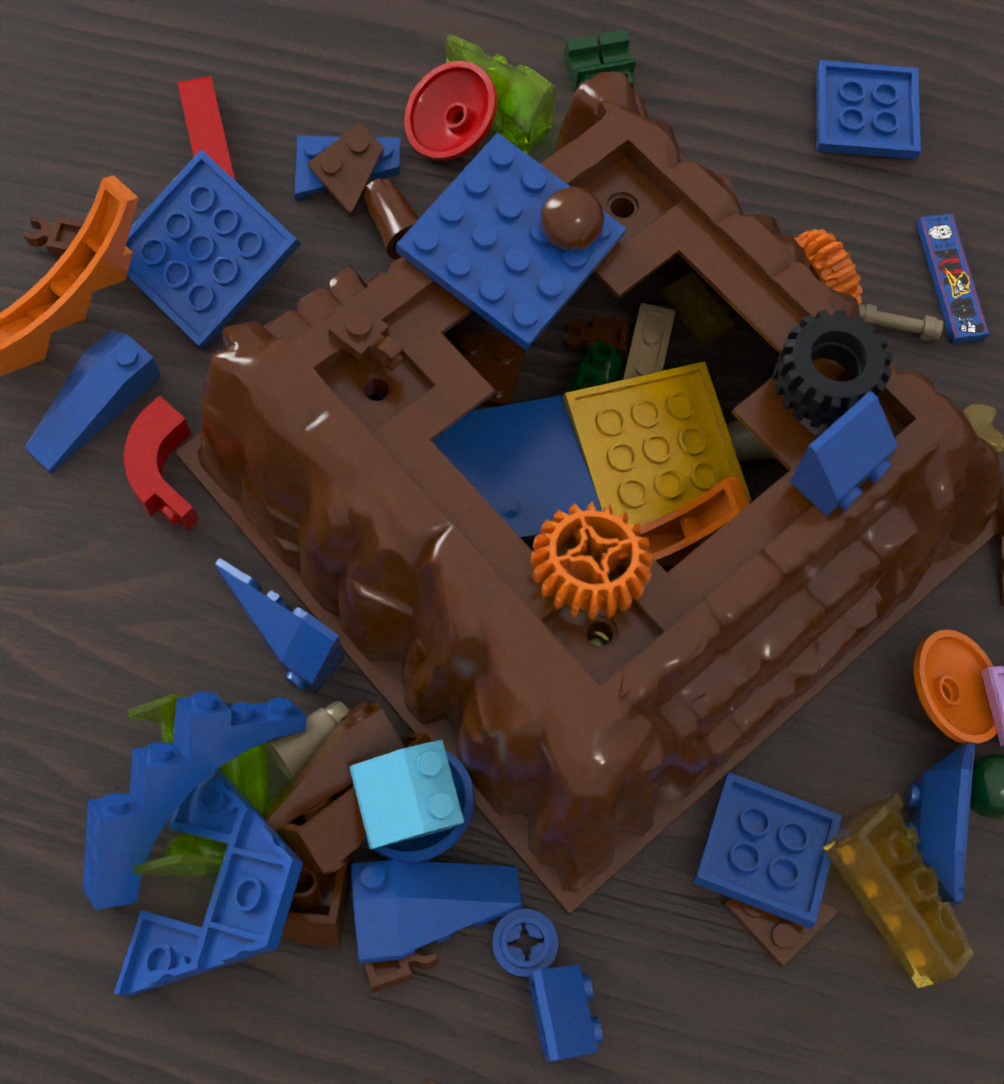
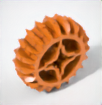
M824 229L806 231L794 238L799 246L805 249L810 264V271L817 280L837 292L851 294L858 301V305L862 303L860 294L863 292V289L859 285L861 277L856 273V264L851 261L850 252L844 250L841 241L837 242L835 236L832 233L828 234Z
M593 501L587 505L586 511H582L575 503L570 507L568 514L558 509L557 513L554 514L553 522L545 521L541 527L540 534L535 537L533 543L534 552L531 555V565L535 568L533 578L535 583L543 584L541 590L543 598L556 595L554 602L556 610L568 604L571 606L570 613L572 617L578 615L580 609L587 610L591 621L596 618L598 610H602L609 619L615 614L616 607L625 612L630 608L632 600L638 601L641 598L644 587L648 585L651 577L650 568L653 563L652 553L648 552L650 546L649 538L639 537L641 533L640 523L628 526L627 512L616 517L612 515L611 505H608L603 512L596 511ZM575 540V548L567 550L566 555L557 557V551L563 545ZM625 564L626 572L618 579L610 582L608 579L609 572L615 571L616 566Z

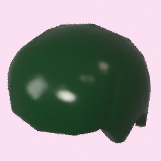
M986 755L973 763L970 808L980 816L994 819L1004 816V755Z

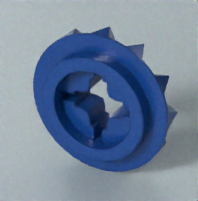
M527 908L517 909L506 914L496 925L492 937V949L498 964L511 975L529 977L532 971L546 969L552 964L558 951V935L553 923L541 912ZM521 925H525V931L528 933L529 938L543 940V943H537V945L530 948L529 961H525V955L522 954L521 948L507 946V944L513 943V941L520 938Z

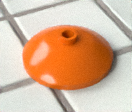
M945 629L926 636L916 650L913 665V680L916 694L924 712L941 732L962 744H980L990 740L997 734L981 671L985 668L994 666L986 653L972 639L958 631Z

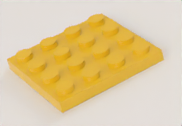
M705 361L567 392L562 397L593 481L602 512L608 505H611L612 515L616 517L627 512L628 526L639 523L642 526L686 505L709 491L726 477H739L748 502H751Z

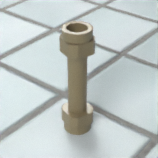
M873 304L858 305L860 316L863 317L861 321L864 323L917 333L921 340L938 341L940 339L943 320H939L936 317L925 315L923 320L877 311V305Z

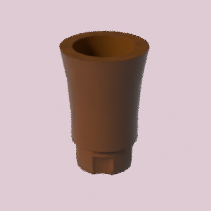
M388 178L376 179L366 186V190L362 194L363 199L382 237L388 256L397 260L402 256L395 252L396 244L419 220V217L391 180Z

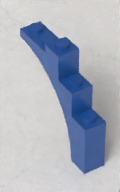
M201 691L194 693L190 697L176 698L173 743L154 742L149 744L148 747L132 749L129 794L110 793L103 798L88 800L82 889L95 910L137 903L142 872L153 844L172 813L195 787L217 768L244 751L278 737L305 732L307 716L292 701L285 698H272L267 703L258 704L236 702L231 704L230 707L217 694Z

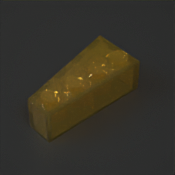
M898 793L863 807L823 848L917 988L955 978L974 953L950 902L942 903L938 894L937 881L939 879L933 866L925 867L915 845L921 841L914 826L907 828L899 811L904 805Z

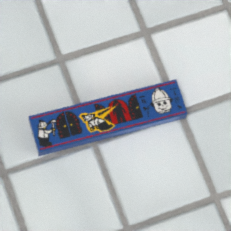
M953 213L919 217L916 223L951 344L985 340L989 332Z

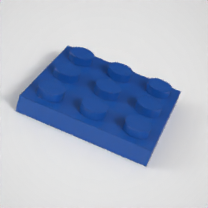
M819 60L816 68L817 151L918 159L921 152L918 68Z
M727 772L722 783L693 883L811 929L817 920L842 815Z

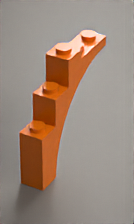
M114 175L102 178L95 201L81 229L64 254L49 272L25 295L0 313V377L44 360L52 332L85 320L94 291L126 280L133 252L126 246L139 197Z
M726 477L709 491L659 519L640 526L641 533L639 537L649 538L650 546L648 552L652 553V557L661 567L680 563L749 505L740 478Z

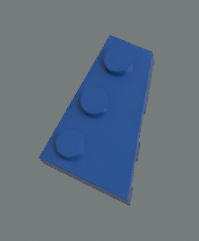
M297 136L294 191L296 202L308 199V194L325 191L326 194L329 193L308 169L307 163L338 140L340 136ZM375 137L383 146L384 153L378 166L374 168L371 174L372 179L370 182L376 179L400 175V138Z

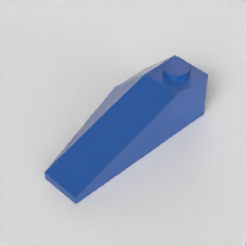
M110 330L83 353L25 445L26 451L51 474L161 378L154 357L128 334Z
M219 558L215 566L221 579L284 672L287 673L284 678L299 691L303 692L307 688L316 694L344 660L340 636L300 607L292 611L283 601V598L271 590L266 595L262 594L261 586L253 578Z
M393 859L351 864L359 964L406 958L415 954V949L436 940L438 943L450 939L452 933L471 925L478 927L522 908L517 867L429 861L407 863Z

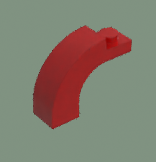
M159 395L140 413L128 433L124 449L125 472L139 503L150 517L159 510L161 515L174 526L178 522L189 531L199 521L194 508L163 479V470L169 455L191 435L186 419Z

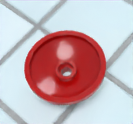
M468 61L448 62L426 74L412 91L405 109L404 126L411 145L423 156L437 161L453 160L472 151L485 138L496 116L498 96L493 80L480 66Z

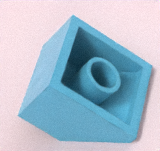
M443 740L403 748L349 767L370 850L444 831L464 823Z

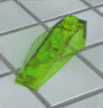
M452 34L446 37L447 62H472L480 66L491 77L498 96L497 112L492 125L500 135L527 154L552 129L556 86L530 67L520 64L515 68L506 64L504 56L496 54L492 58L485 55L478 45Z

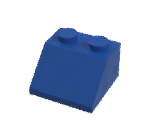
M868 392L808 446L790 479V482L827 517L839 506L844 511L850 508L863 494L860 487L867 480L870 479L874 484L877 483L893 466L889 458L898 445L880 402L873 392Z
M580 964L532 971L528 977L545 1064L597 1053V1043L603 1042V1036L598 1016L591 1017L587 1000L594 999L589 974L581 973Z

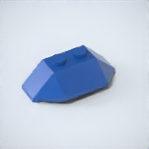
M965 743L914 779L913 783L910 782L906 791V806L911 807L909 822L905 823L902 832V844L907 846L906 859L939 903L949 908L963 903L976 743Z

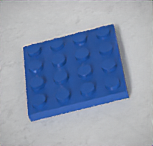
M497 132L396 244L395 252L527 351L623 238L627 228L603 211L604 227L602 235L590 247L584 250H563L552 245L541 229V210L551 195L560 189L570 188V186Z
M201 149L131 226L126 246L133 252L127 276L199 347L205 350L302 243Z

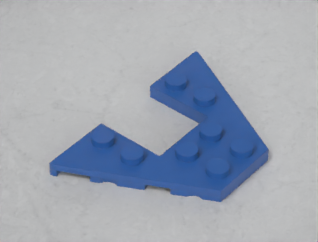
M217 768L189 793L173 812L168 826L169 829L228 844L203 925L199 927L141 910L114 991L116 995L133 996L277 950L303 862L220 768Z

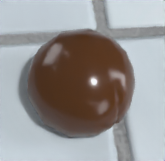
M579 187L560 189L551 195L542 207L541 229L548 241L554 246L563 250H584L590 247L602 235L604 227L602 205L587 190Z

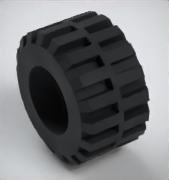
M827 310L818 311L815 318L810 315L806 316L801 320L799 326L795 325L790 331L776 361L773 379L777 380L774 386L776 395H784L781 404L786 410L793 408L796 411L793 417L800 422L805 417L811 420L810 426L819 429L821 423H825L827 428H829L868 392L871 391L877 398L880 397L891 376L892 369L889 366L893 361L891 352L884 351L888 345L885 337H877L875 335L878 328L872 323L868 326L861 323L863 317L855 313L852 318L846 317L843 310H835L834 315H829ZM829 359L839 363L847 370L851 380L840 382L824 377L817 371L812 360Z

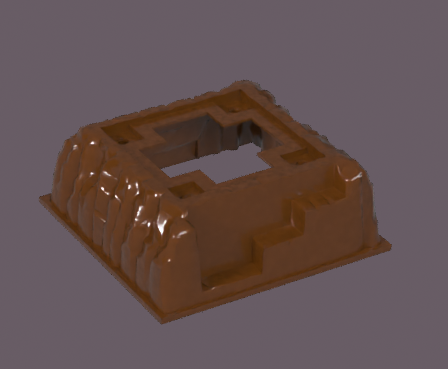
M614 71L599 72L593 78L579 84L562 122L556 151L540 164L570 187H579L591 192L602 205L603 211L627 228L623 238L593 272L618 299L679 254L779 354L792 328L795 325L799 326L801 320L808 315L815 318L818 311L827 310L829 315H834L835 310H843L846 317L852 318L854 313L860 316L858 301L851 294L837 292L814 277L810 271V264L805 249L799 246L793 236L780 232L774 217L767 214H743L731 180L728 177L718 175L714 171L687 159L677 144L672 126L662 120L649 118L644 100L632 89L625 73ZM615 215H622V216H625L626 218H620V217H617V216H615ZM403 257L391 263L388 272H379L367 283L362 280L351 265H348L330 280L327 289L316 288L300 299L297 303L296 311L289 310L265 324L264 327L258 322L225 327L222 333L224 349L217 350L212 354L207 380L203 385L201 404L203 428L201 432L174 450L175 455L308 612L340 636L343 653L412 733H427L431 742L443 740L445 750L454 755L464 765L471 778L475 794V807L568 916L724 778L727 772L733 770L998 533L997 502L1004 473L1000 466L997 450L985 439L978 437L962 409H957L952 400L947 396L935 392L934 382L925 374L919 371L896 372L891 362L889 366L892 369L891 376L878 400L898 445L889 458L893 466L877 483L874 484L870 479L867 480L860 487L863 494L850 508L844 511L839 506L828 517L790 482L808 446L828 429L827 424L821 423L818 429L810 426L811 420L805 417L801 422L793 416L796 411L793 408L786 410L781 402L784 395H776L774 386L777 380L772 377L732 410V414L789 472L669 572H666L653 558L648 585H645L641 598L638 601L632 600L630 608L625 612L616 607L615 614L609 619L602 610H598L596 618L591 621L587 610L580 609L579 614L572 617L570 613L571 606L568 604L556 610L554 605L556 595L543 598L541 592L543 584L535 583L533 578L535 569L531 565L533 551L432 442L495 394L493 387L443 335L474 311ZM356 300L389 325V334L387 336L392 337L404 347V350L400 353L403 361L393 371L387 369L370 353L362 362L329 337L328 329ZM829 359L812 360L817 371L824 377L840 382L851 380L847 370L839 363ZM376 393L386 395V398L380 401H373L368 397ZM575 540L568 542L559 549L557 557L566 555L567 550L575 548ZM625 564L618 565L615 571L609 572L608 579L610 582L618 579L626 572ZM591 632H601L607 636L609 644L595 646L588 640L587 635Z

